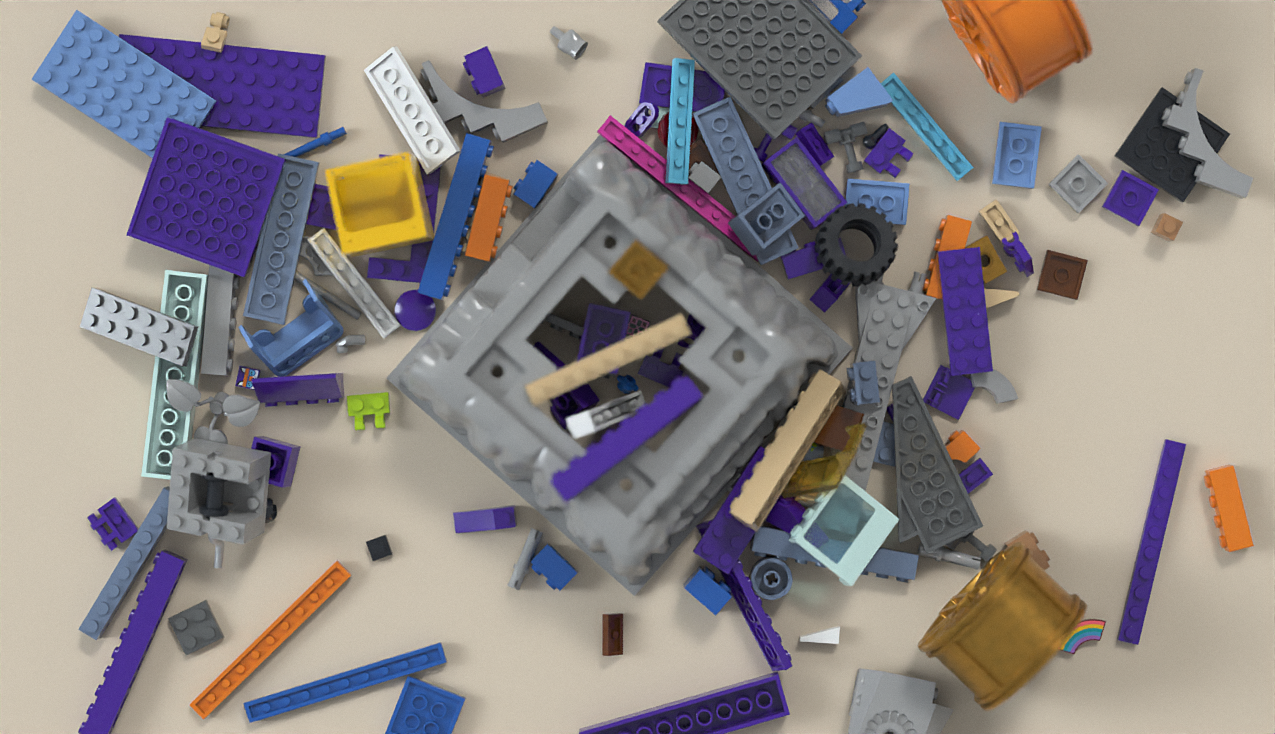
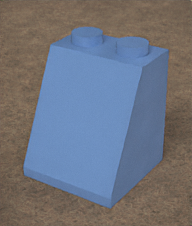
M867 67L827 97L825 107L831 115L835 114L837 117L886 107L893 99L869 67Z

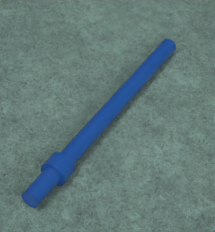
M341 127L330 133L325 132L320 135V138L283 155L298 157L322 145L327 146L333 143V140L346 135V130L344 127Z

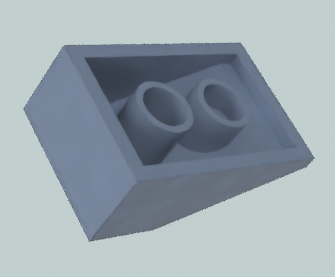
M778 183L730 220L728 224L751 255L754 256L802 219L805 214L783 185Z

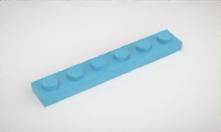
M672 59L665 183L688 184L695 60Z
M894 72L881 83L893 99L891 104L956 181L974 168Z

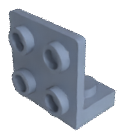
M876 362L850 363V368H847L848 381H852V389H849L850 401L854 402V405L857 406L880 402Z

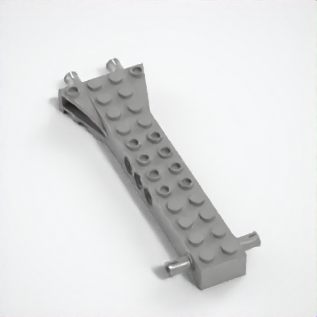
M914 271L911 287L908 290L883 285L884 274L878 280H873L869 285L865 286L862 283L859 287H855L859 343L854 363L876 362L880 402L859 406L854 405V402L850 401L849 389H852V381L849 380L842 407L863 413L864 417L852 454L834 448L831 449L821 491H824L826 488V482L830 476L836 473H843L866 491L901 351L936 300V298L922 293L927 274L922 273L920 275L919 272ZM841 483L814 521L818 526L855 534L857 522H867L874 511L863 509V499L845 484ZM800 492L799 498L806 499L807 501L798 499V502L802 506L811 508L815 503L814 499L816 496Z

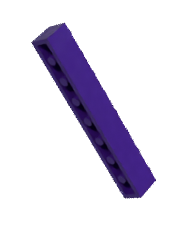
M681 376L670 384L672 387L668 391L662 390L653 397L655 401L649 405L647 403L643 404L636 410L638 412L637 415L633 418L630 416L626 417L620 422L621 427L615 432L613 429L603 435L604 440L598 445L596 442L591 444L585 450L587 452L581 458L576 456L568 463L570 466L564 471L559 469L551 476L550 484L566 504L702 400L703 395L688 376L683 379Z

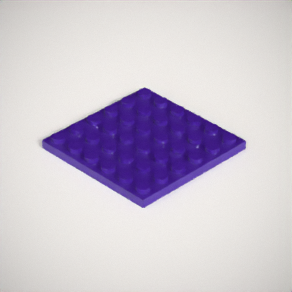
M167 117L126 235L246 277L286 159Z

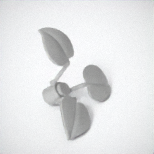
M168 379L166 382L169 403L179 411L188 412L192 410L193 406L199 407L210 403V410L215 414L210 427H198L194 433V438L228 444V439L222 431L213 430L218 416L224 412V416H228L229 422L232 425L244 427L254 420L259 410L260 401L240 395L229 396L225 392H218L214 398L210 396L208 399L198 402L201 399V393L194 385L177 379Z

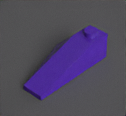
M539 341L533 345L538 352L557 367L555 371L567 366ZM585 382L550 398L552 403L550 409L565 430L567 429V418L594 408L600 400L589 384Z

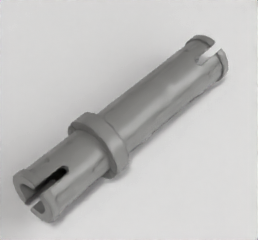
M533 528L530 529L531 531L518 562L513 566L515 569L511 579L507 584L516 590H520L525 574L529 572L528 567L543 535L542 532Z
M921 542L917 555L934 558L938 562L942 560L976 570L979 569L981 557L949 550L943 546L926 553Z

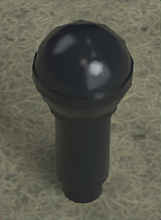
M885 123L873 134L865 136L862 141L863 146L867 149L874 148L878 142L877 140L887 132L889 126Z

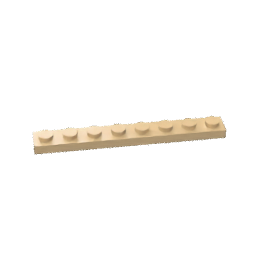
M681 313L525 385V388L535 406L691 334Z

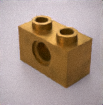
M984 236L965 247V249L980 247V255H985L988 258L987 266L982 267L984 284L1007 272L988 236Z

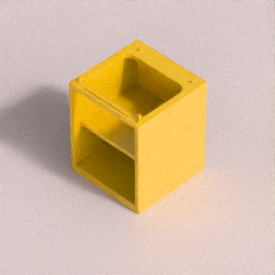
M410 152L325 170L344 255L358 257L434 240L435 236L419 162Z

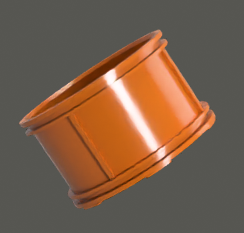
M941 0L952 28L984 74L986 81L997 94L999 93L1012 104L1019 101V98H1024L1028 91L1071 64L1080 63L1083 59H1087L1092 55L1089 34L1073 0Z

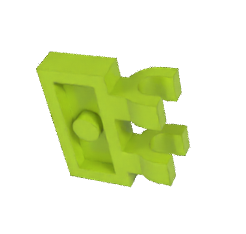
M389 392L347 396L348 416H355V430H365L364 415L375 414L376 428H386L384 413H390Z

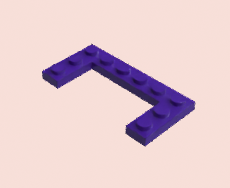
M379 154V158L392 156ZM419 162L432 227L435 232L441 166L431 174H427ZM433 240L413 244L410 261L369 257L367 278L420 283Z

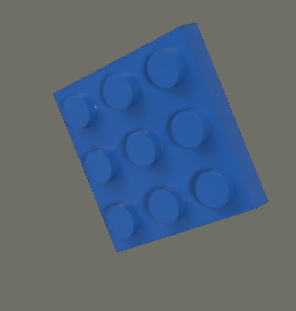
M408 675L385 734H452L466 698Z

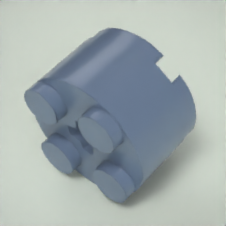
M773 556L763 557L758 560L750 573V580L754 591L760 597L767 600L783 597L792 586L793 578L790 568L783 560ZM774 573L776 581L772 580L771 583H768L766 576Z

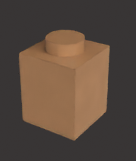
M1162 213L1159 215L1151 233L1169 242L1174 241L1183 222L1166 213Z

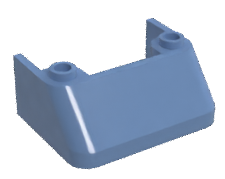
M306 279L303 280V283L310 293L304 298L302 303L306 311L278 332L272 334L269 330L263 329L251 335L242 325L238 327L249 348L278 377L286 376L341 337L344 331L341 323L321 295Z

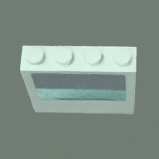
M836 473L827 480V486L824 491H820L814 499V505L804 512L802 516L804 519L801 523L791 530L789 541L800 545L839 576L841 583L852 586L896 525L899 518L846 475Z

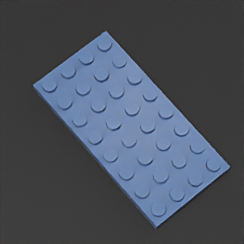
M78 10L75 11L32 78L33 81L151 158L154 156L167 117L200 128L217 102Z

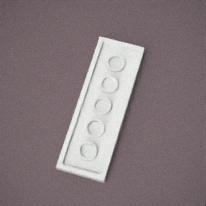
M392 47L364 69L427 174L434 172L461 151L398 47Z

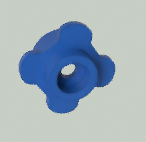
M628 374L626 376L618 375L617 380L619 382L617 387L621 392L630 394L633 390L638 391L639 387L635 384L636 381L632 376Z

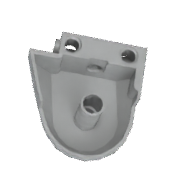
M860 668L857 671L849 712L851 719L848 734H885L886 732L889 734H940L954 709L933 703V700H936L938 696V688H935L936 682Z

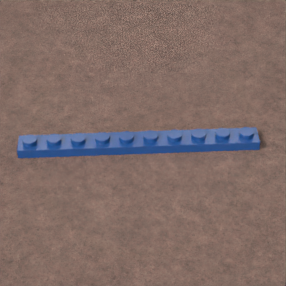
M439 642L247 701L243 704L249 723L437 666L446 663L447 659L442 643Z

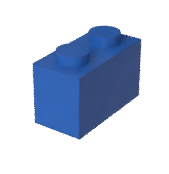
M538 160L528 165L525 170L527 173L524 180L519 179L513 188L516 190L514 195L534 209L558 176L556 172Z
M549 543L531 560L533 564L531 568L539 576L543 574L547 578L546 583L553 590L556 588L561 590L578 573Z

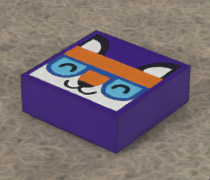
M239 366L235 386L254 390L252 379L259 378L261 370Z

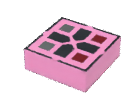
M631 314L626 335L633 336L648 329L650 321Z

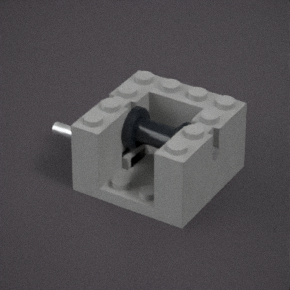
M198 438L173 448L167 529L199 536L208 533L209 541L215 544L214 568H222L223 541L245 544L265 531L271 452ZM223 502L233 503V505H223Z

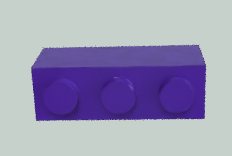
M840 237V238H838L839 246H840L842 252L846 255L845 250H844V246H843V243H842V240H841V237ZM815 241L803 244L804 249L794 250L781 256L787 280L823 268V263L818 264L816 259L819 254L815 252Z

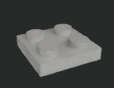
M1078 154L1048 185L1079 213L1108 183Z

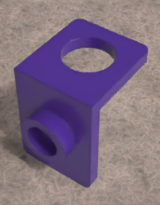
M689 313L686 321L691 334L679 339L677 343L686 349H689L693 344L686 343L684 339L690 338L695 342L706 329V326L691 313Z

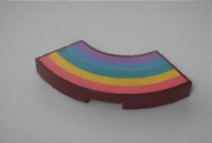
M1100 619L1081 620L1072 635L1059 650L1075 654L1077 648L1084 642L1090 640L1100 641L1106 621Z

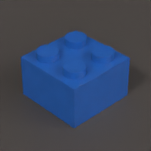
M699 566L684 583V589L714 615H717L732 597L731 587L723 580L718 582L714 578L715 574L708 567L705 566L703 569Z

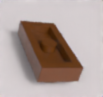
M623 613L603 614V656L623 655Z

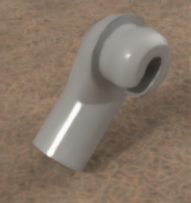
M348 335L338 340L336 343L337 352L347 353V346L365 345V336Z

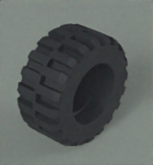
M854 203L847 204L845 208L843 206L837 208L834 213L831 212L816 234L815 241L817 243L814 248L815 252L819 254L816 258L818 264L823 263L822 270L825 274L829 272L832 275L830 277L832 280L836 281L839 279L841 284L845 286L849 283H852L853 287H859L862 283L866 286L871 284L873 280H878L888 270L896 257L895 252L898 250V243L895 241L898 237L897 233L891 230L894 225L891 221L887 222L885 220L887 216L883 212L879 214L876 212L877 208L873 206L866 208V204L859 203L857 207H855ZM846 229H857L865 233L873 244L874 254L872 258L867 261H855L848 258L839 246V234Z

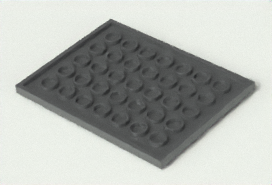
M679 0L657 21L773 140L780 136L862 57L808 0Z

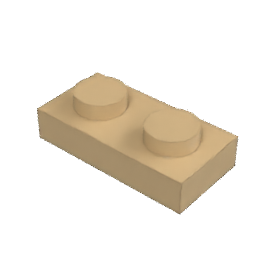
M997 199L978 211L1001 244L1003 238L1009 241L1013 238L1012 233H1020Z

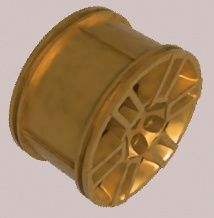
M1021 541L1014 543L1004 551L1001 550L990 559L985 567L957 595L948 601L938 613L939 616L929 627L923 638L918 642V648L922 652H926L928 658L936 657L975 694L974 701L980 704L984 711L996 708L1027 684L1064 645L1081 622L1087 610V603L1080 600L1077 594L1069 595L1030 558L1031 550L1025 548Z

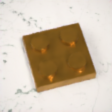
M635 239L609 269L608 273L639 299H642L668 270L669 266L640 241Z

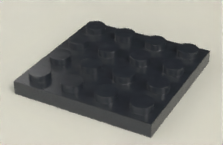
M1161 87L1114 157L1183 203L1197 183L1195 182L1197 176H1194L1198 164L1201 165L1202 162L1179 154V141L1186 134L1162 126L1164 122L1162 115L1165 108L1169 109V106L1173 104L1178 106L1179 103H1177L1178 97ZM1197 111L1202 131L1210 146L1218 153L1230 133Z

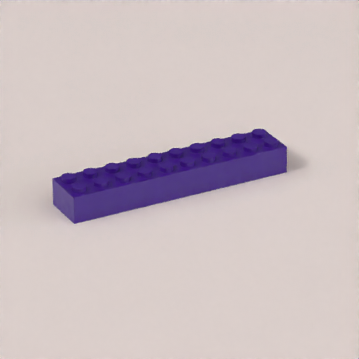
M774 672L579 729V734H725L787 716L790 713L778 672Z

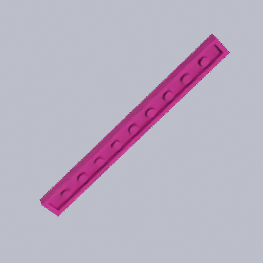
M611 115L597 131L599 135L755 261L759 262L756 255H751L729 226L728 222L735 215L689 178L687 185L665 183L667 160Z

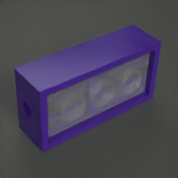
M798 137L794 138L761 164L776 185L781 183L805 214L802 220L810 230H813L826 220L831 212L834 213L837 208L848 203Z

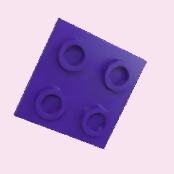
M940 365L923 401L959 420L975 388H973L970 379L962 375L951 376L950 369Z

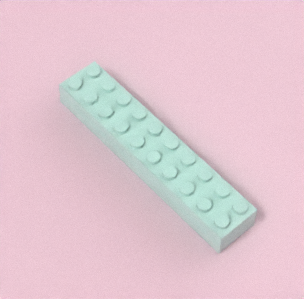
M165 270L160 312L196 325L199 328L187 366H181L155 356L141 475L143 477L170 480L173 448L192 440L196 406H193L192 410L188 412L175 409L169 403L166 382L168 379H177L190 383L198 389L208 275Z

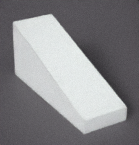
M836 626L802 635L799 640L801 642L839 644L840 627Z

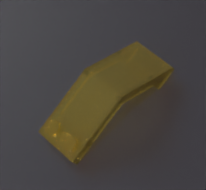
M861 423L846 427L850 438L842 452H838L834 456L801 462L781 493L783 498L837 489L856 456L867 425Z

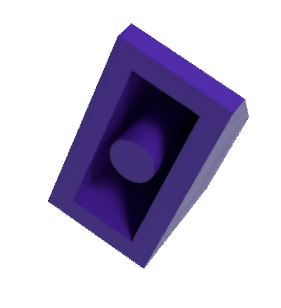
M831 274L809 299L824 313L848 287V285H842L839 279L836 281L830 278Z

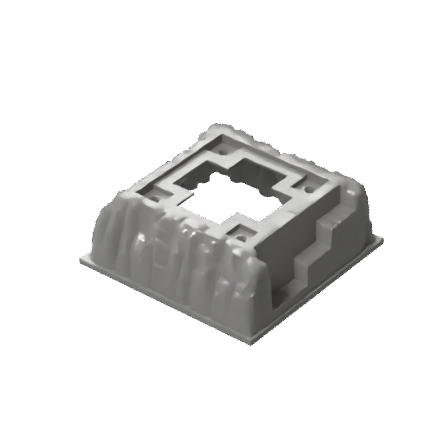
M599 135L497 251L495 259L491 258V262H488L390 373L387 379L635 596L726 493L727 489L724 487L737 472L742 474L758 447L765 448L775 437L779 427H784L787 422V414L792 408H796L799 403L797 399L802 391L806 392L810 385L808 382L814 373L817 374L819 369L830 374L850 352L852 347L732 241ZM613 237L617 241L614 249H607L604 246L607 238ZM637 239L669 266L668 270L656 283L707 327L679 361L711 389L655 453L646 445H642L566 504L550 484L551 476L559 469L564 471L570 466L568 463L576 456L581 458L587 452L529 401L530 397L525 385L553 373L557 367L525 339L581 275L615 303L627 288L609 274L608 271L634 240ZM736 350H742L745 353V359L742 362L734 361L733 354ZM494 366L503 368L504 373L502 377L495 378L492 375ZM623 479H629L632 482L630 490L625 491L620 487V482Z

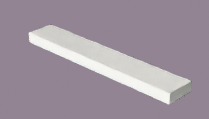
M325 228L307 240L383 339L401 326L347 256L343 254Z

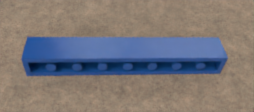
M466 133L418 293L443 300L444 296L448 297L451 289V285H448L450 276L454 277L457 265H454L456 257H460L463 250V245H460L462 237L466 238L469 231V225L466 224L468 218H472L476 206L473 205L474 198H478L482 186L479 185L481 177L484 178L488 166L485 165L487 157L491 158L494 146L491 145V140Z

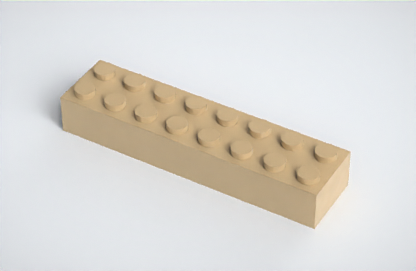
M820 369L817 374L814 373L808 382L810 385L806 392L802 391L797 399L799 403L796 408H792L787 414V422L784 427L780 426L777 430L774 443L769 444L765 449V457L762 462H758L752 471L754 474L751 479H747L741 488L743 492L740 497H736L730 505V513L733 517L758 532L845 393L841 381Z

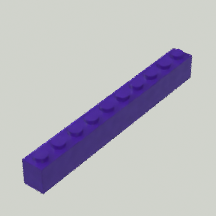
M166 549L156 554L153 560L155 567L146 576L145 583L147 585L145 590H141L136 599L139 602L136 610L132 609L128 617L130 624L128 628L123 629L119 639L122 642L119 647L116 646L111 658L114 660L111 666L108 665L104 671L103 685L99 684L95 692V696H97L94 704H90L86 713L89 717L86 723L83 722L78 731L79 734H111L188 559Z

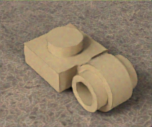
M220 12L212 13L210 25L214 28L206 27L201 42L202 49L222 53L227 38V31L223 29H227L229 26V16Z

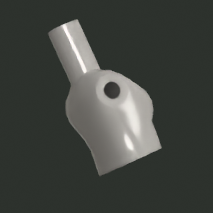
M554 26L550 30V33L559 39L557 47L575 60L583 54L588 46V42L584 41L572 29L564 33Z

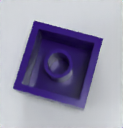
M487 46L464 56L466 61L462 63L469 76L472 75L474 78L471 84L477 95L481 94L485 98L506 89Z
M265 436L254 437L251 449L271 452L268 484L282 488L291 487L301 446Z

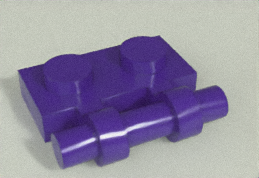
M116 497L98 509L102 516L98 519L94 513L87 517L91 523V528L98 532L102 538V543L107 545L111 551L118 547L114 542L116 537L123 543L139 530ZM105 522L112 529V533L109 534L103 527Z

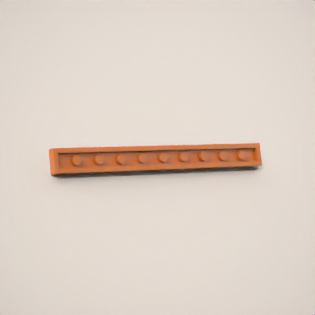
M337 560L189 705L204 720L351 576V573Z

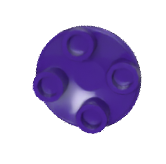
M409 290L403 293L395 304L396 319L401 326L408 330H423L435 318L436 306L433 298L418 293V290Z

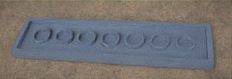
M728 97L692 113L738 215L771 190L772 187L731 97ZM789 228L765 249L755 255L761 266L799 247Z
M278 153V156L286 159L260 234L243 316L285 325L319 162Z

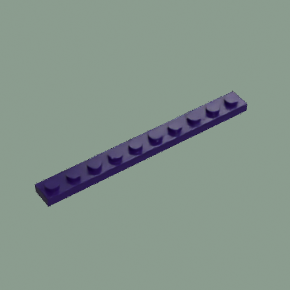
M1164 440L1117 640L1139 644L1186 448L1184 443Z

